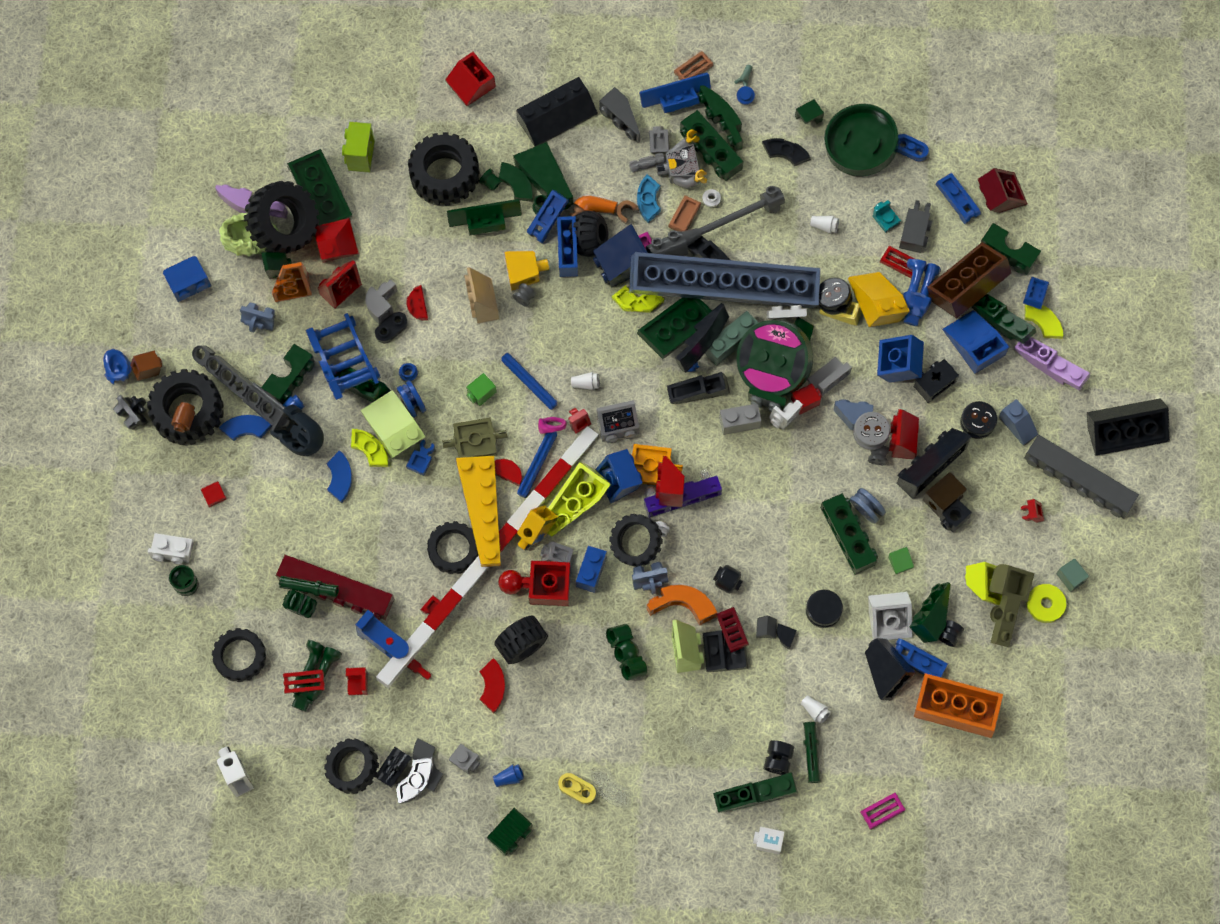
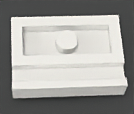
M802 305L790 306V310H783V306L772 307V311H766L767 319L807 316V309H802Z

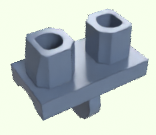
M251 302L246 307L242 306L240 308V321L244 325L249 326L250 332L254 333L257 328L273 330L274 309L267 307L262 312L259 311L257 304Z
M661 562L651 564L652 571L648 572L644 571L643 566L634 567L632 575L634 590L643 588V591L651 590L652 595L656 594L655 588L662 587V584L668 583L667 568H664Z

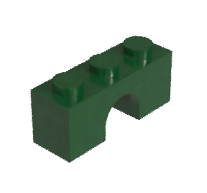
M992 223L981 242L1007 257L1009 265L1014 267L1015 271L1028 275L1039 258L1041 250L1027 242L1019 249H1010L1005 243L1009 232Z
M296 344L292 345L283 358L285 364L292 368L290 374L285 377H278L272 373L261 387L282 405L293 395V390L302 384L304 375L310 372L315 365L313 355Z

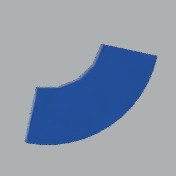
M241 415L229 419L219 429L231 440L235 441L237 438L245 435H253L261 439L272 425L260 416Z
M339 450L326 463L332 473L331 484L327 491L342 503L350 491L352 473L347 458Z

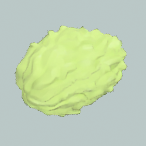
M247 213L233 215L230 219L225 220L219 229L220 241L224 249L237 256L247 255L248 257L265 252V248L260 249L256 246L258 243L256 240H251L250 231H246L245 226H248L247 221H244V215Z

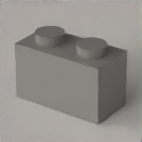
M758 403L720 410L719 419L723 435L760 429L761 427Z

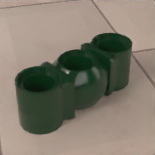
M622 624L608 628L606 630V638L611 648H615L614 655L616 660L622 663L619 667L621 668L623 678L629 681L646 676L648 671L647 665L642 660V656H639L637 644L631 641L634 637L629 625Z

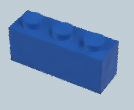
M576 216L557 217L560 277L578 276L577 238L574 232L576 228L573 227L574 222H576ZM570 222H572L573 249H572L571 244H570V239H571V233H570V231H569Z

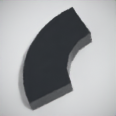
M782 138L762 141V145L769 158H784L790 161L793 166L811 160L808 152L797 143H792Z

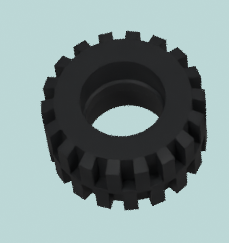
M526 616L501 632L494 645L508 664H515L523 661L540 649L546 642L548 634L535 616Z

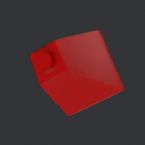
M350 218L315 227L317 229L315 236L322 263L359 254Z

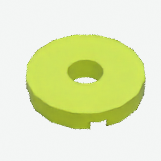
M1041 584L1030 591L1028 602H1026L1027 610L1035 620L1042 623H1052L1064 614L1066 598L1058 587L1051 584ZM1041 600H1050L1052 604L1051 607L1044 608L1041 604Z

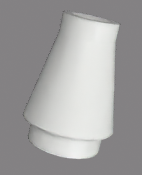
M812 216L810 226L830 234L832 232L836 233L839 218H835V216Z
M590 372L571 377L572 388L595 390L599 388L598 373Z
M809 695L801 702V705L813 720L820 724L831 713L826 705L816 701Z

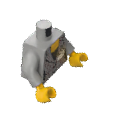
M689 130L687 137L666 153V163L656 165L658 176L668 174L671 184L674 183L686 189L700 182L703 184L707 183V178L703 177L707 173L704 170H699L694 144H691V142L696 143L700 139L698 136L693 137L697 131Z

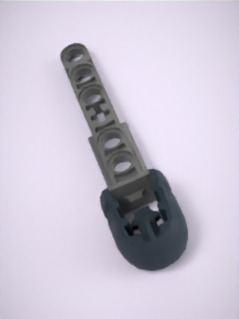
M199 345L194 347L192 351L193 359L243 399L246 405L272 425L270 434L280 440L285 447L297 455L307 457L320 450L324 442V433L316 421L306 413H303L296 405L283 406L222 357L215 355V352L208 346ZM200 349H203L205 352L203 359L199 357ZM213 360H217L218 362V368L216 370L212 367ZM227 370H229L232 374V377L229 381L225 377V373ZM254 392H256L259 396V399L256 403L252 399V395ZM268 403H270L272 406L271 413H267L266 411V405ZM292 419L297 424H294L290 432H287L285 429Z

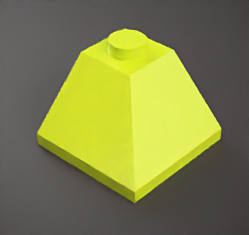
M987 562L966 566V585L983 601L1000 605L1002 595L990 591L993 572L997 566Z

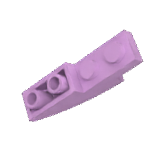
M216 185L215 189L218 196L226 204L240 213H247L245 206L249 204L248 199L253 195L252 191L246 188H232L229 185ZM278 201L273 202L269 215L286 219L288 214L286 205Z
M1032 337L1024 344L1018 342L1014 348L1029 363L1062 385L1066 383L1080 390L1090 377L1089 372L1058 356L1056 350Z

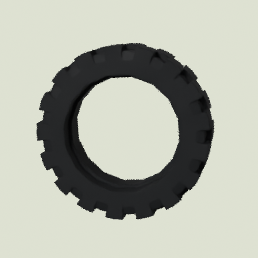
M630 514V516L626 515L622 517L621 521L618 520L615 523L616 526L611 530L612 536L609 537V542H611L610 549L614 552L613 555L620 562L637 567L648 565L651 560L654 561L657 558L656 555L661 551L660 546L663 544V539L661 538L662 532L656 522L641 514ZM633 525H643L650 534L648 548L638 556H630L624 551L622 546L624 533Z
M453 521V523L445 522L444 525L437 526L436 530L431 532L430 538L427 541L430 561L441 572H448V574L463 573L462 571L467 570L478 557L472 528L467 527L464 523L460 524L458 521ZM458 533L468 540L469 552L465 558L458 562H447L439 556L437 552L438 543L445 535Z
M235 628L233 631L228 630L225 635L222 634L219 637L218 642L214 643L215 648L212 650L213 664L217 671L230 681L243 682L244 680H251L253 676H257L260 673L259 671L265 665V646L257 634L248 629L241 630V628ZM236 640H245L254 646L255 658L253 663L243 670L235 671L229 669L223 660L225 648Z
M348 738L344 742H338L336 747L331 748V753L326 757L327 762L324 764V769L326 770L325 776L329 779L328 782L332 786L346 794H350V792L357 794L360 790H366V787L374 782L372 780L378 774L376 771L379 768V763L377 762L378 756L374 753L375 750L359 739L354 738L352 740ZM360 751L364 755L365 760L361 774L348 782L341 780L339 766L342 759L350 752Z

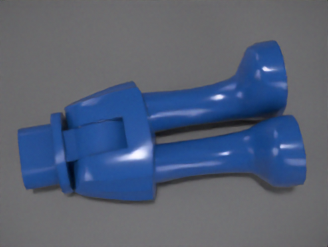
M908 259L907 268L912 270V278L908 291L903 294L910 310L904 318V323L912 326H918L919 319H922L928 310L932 298L928 297L927 287L933 283L935 276H939L941 268L938 265L926 264V261L919 259ZM924 272L925 277L921 288V292L919 293L918 288L922 274Z

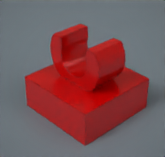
M573 408L569 411L572 416L568 420L575 434L591 425L589 415L585 409L578 411L576 408Z
M1036 499L1027 500L1028 505H1023L1021 510H1029V514L1023 516L1022 519L1025 521L1033 520L1036 523L1043 522L1041 502Z

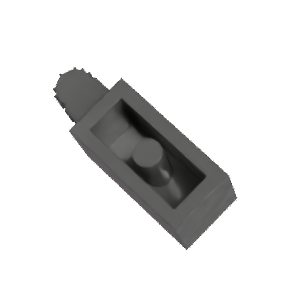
M915 200L914 209L908 208L899 245L900 249L921 253L922 247L926 248L928 237L925 234L926 231H930L932 220H929L931 203L925 205L924 211H919V200Z

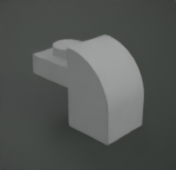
M391 279L387 283H382L377 291L371 286L366 294L368 312L379 325L393 314L392 306L386 301L397 292L396 284Z

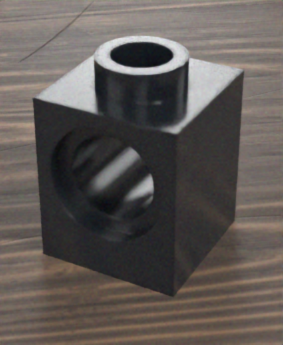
M957 499L942 513L939 520L943 528L954 533L970 518L972 512ZM955 514L959 520L954 521L949 515Z

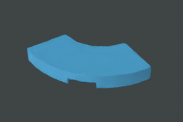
M648 174L641 181L637 192L638 209L647 223L661 212V208L656 202V194L660 189V185Z

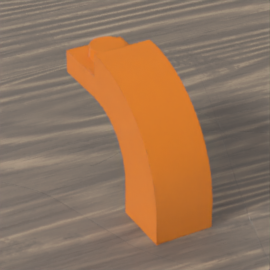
M670 585L661 588L660 594L662 597L656 596L650 599L647 604V611L650 616L669 606L680 605L686 607L693 613L699 626L717 617V611L710 599L696 588L686 585Z

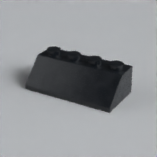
M580 77L567 82L516 110L517 120L534 147L598 114L590 93Z
M1159 398L1087 412V428L1095 456L1170 442L1169 407Z
M951 428L948 432L946 430L943 431L935 444H929L921 457L918 455L911 462L912 466L900 471L897 475L899 478L896 484L914 499L967 449L971 439L969 434Z

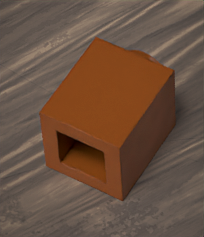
M155 350L135 355L131 362V367L137 381L159 375L163 366L160 357H157Z

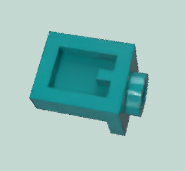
M889 200L884 203L879 202L874 207L872 215L885 233L901 222L899 217L890 208L891 202Z

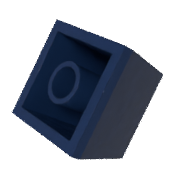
M630 224L593 251L595 255L593 261L597 269H602L603 273H601L605 284L609 282L612 288L630 279L631 256L635 252L647 253L633 225Z

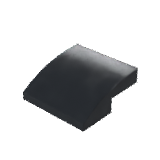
M722 630L703 633L707 672L748 669L746 647L730 652ZM740 637V638H738V639H735V640H733V641H731V642L734 643V642H736V641H738V640H741L742 637Z

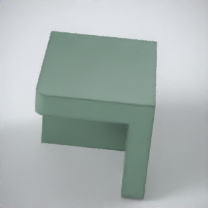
M1072 559L1056 573L1070 592L1085 583L1089 578V575L1076 559Z

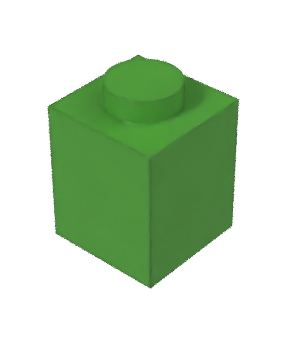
M484 373L466 387L468 399L473 404L476 402L479 406L497 393L496 386Z

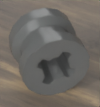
M522 283L519 286L518 292H515L512 297L516 302L527 307L530 304V299L534 298L536 293L531 287Z
M883 445L879 449L870 450L869 463L881 466L887 464L886 455L889 453L888 447Z

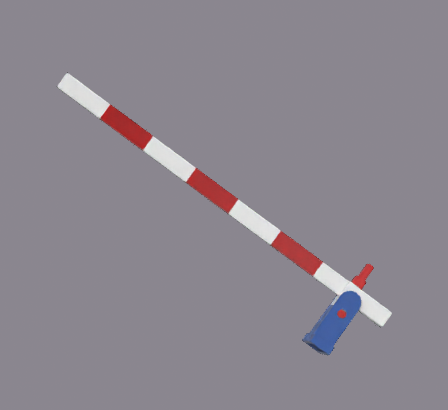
M587 426L500 529V553L515 537L530 510L541 506L599 434ZM479 556L407 641L376 619L369 610L355 624L357 635L360 638L366 639L390 658V661L376 676L377 680L385 687L389 688L406 667L415 674H420L426 680L431 678V674L422 668L421 663L415 660L414 657L489 568L481 567Z

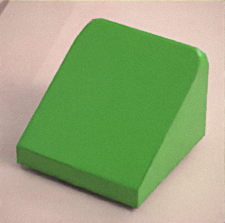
M907 547L889 554L888 558L895 574L914 568Z

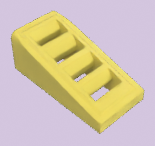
M852 302L846 314L831 315L821 309L819 313L857 326L862 310L858 303Z

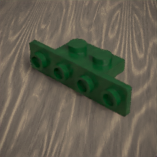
M519 199L447 211L449 227L468 224L469 236L506 230L504 218L522 215Z

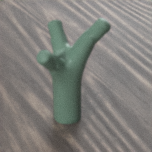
M746 65L743 74L734 81L735 84L743 81V86H748V79L753 69L751 65Z

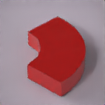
M492 658L479 671L485 682L484 693L479 700L494 714L504 698L505 679L500 665Z

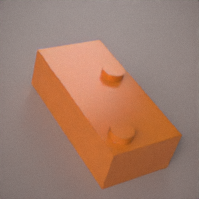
M925 673L914 717L992 738L1003 694Z

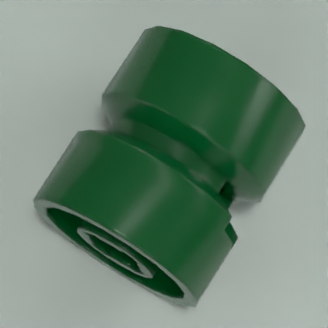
M179 565L171 570L169 582L179 595L190 596L197 591L199 581L190 567Z

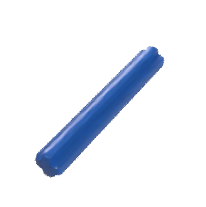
M509 353L502 356V362L550 410L557 406V401Z
M556 431L545 434L517 491L519 496L523 498L528 496L557 437Z

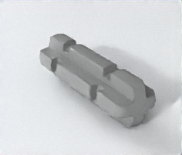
M663 153L655 154V157L652 155L641 158L639 161H630L629 167L632 172H635L639 168L642 170L653 167L655 164H664L665 158Z

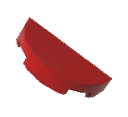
M422 285L413 288V291L407 296L406 305L409 313L414 318L421 321H429Z
M508 459L495 460V475L520 487L522 475L518 465Z

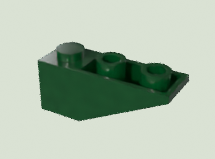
M949 582L938 583L932 587L929 597L924 600L922 608L913 617V622L909 626L923 643L937 641L946 627L951 586Z

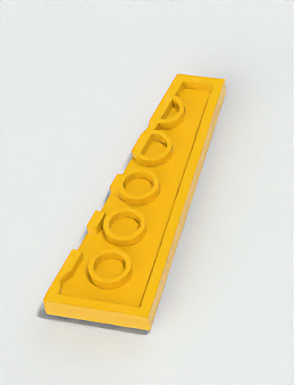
M494 456L456 458L481 567L501 566Z

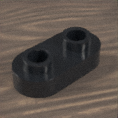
M395 312L375 329L377 341L383 344L389 343L408 326L406 315L402 312ZM396 319H401L400 322H395ZM382 331H387L386 334H381Z

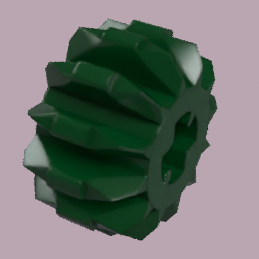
M289 590L283 599L282 605L285 609L302 617L311 618L316 610V600L295 590Z

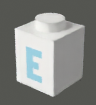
M760 827L759 832L755 831L753 844H757L756 850L780 855L784 832Z

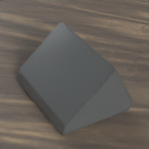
M768 615L757 618L756 638L776 639L777 619Z

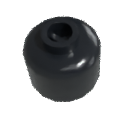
M729 565L720 566L713 578L715 586L728 594L732 593L734 589L738 591L743 583L740 579L741 572Z

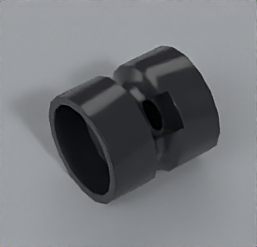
M771 740L767 750L769 756L765 759L763 769L778 775L789 773L791 763L788 760L792 759L795 747L786 742Z

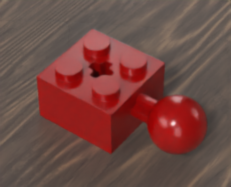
M531 561L530 577H522L515 570H506L499 577V588L508 595L516 594L521 589H529L530 605L569 606L570 562ZM549 581H552V586H547Z

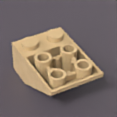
M468 267V275H464L472 318H476L477 323L498 320L499 312L492 279Z

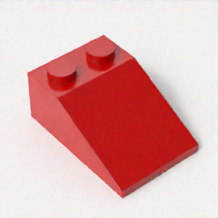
M352 260L341 267H337L328 279L322 280L319 287H317L319 294L334 309L362 285L356 262Z

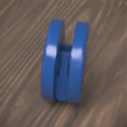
M407 381L406 385H400L396 388L404 406L413 418L417 417L414 410L416 406L421 413L426 412L425 405L411 381Z

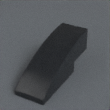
M723 372L706 377L700 375L667 385L671 404L693 402L730 393L727 377Z

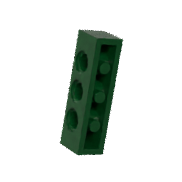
M698 110L680 122V134L683 138L687 137V132L691 129L702 133V135L694 134L693 137L698 136L700 139L696 143L691 142V144H694L696 152L699 151L703 155V160L706 164L713 166L719 178L722 177L727 181L743 169L744 161ZM712 145L714 148H707L706 146ZM724 158L725 161H719L718 159Z
M843 493L823 501L820 508L854 575L874 567L877 563L878 555L874 548L871 549L867 533L865 531L862 532L859 526L861 525L860 520L856 514H853L849 498H845ZM843 513L846 519H839L837 514ZM852 530L855 535L850 537L846 535L845 531ZM861 547L864 552L856 553L854 548Z

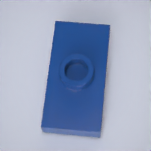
M1031 277L1023 304L1041 309L1049 282Z

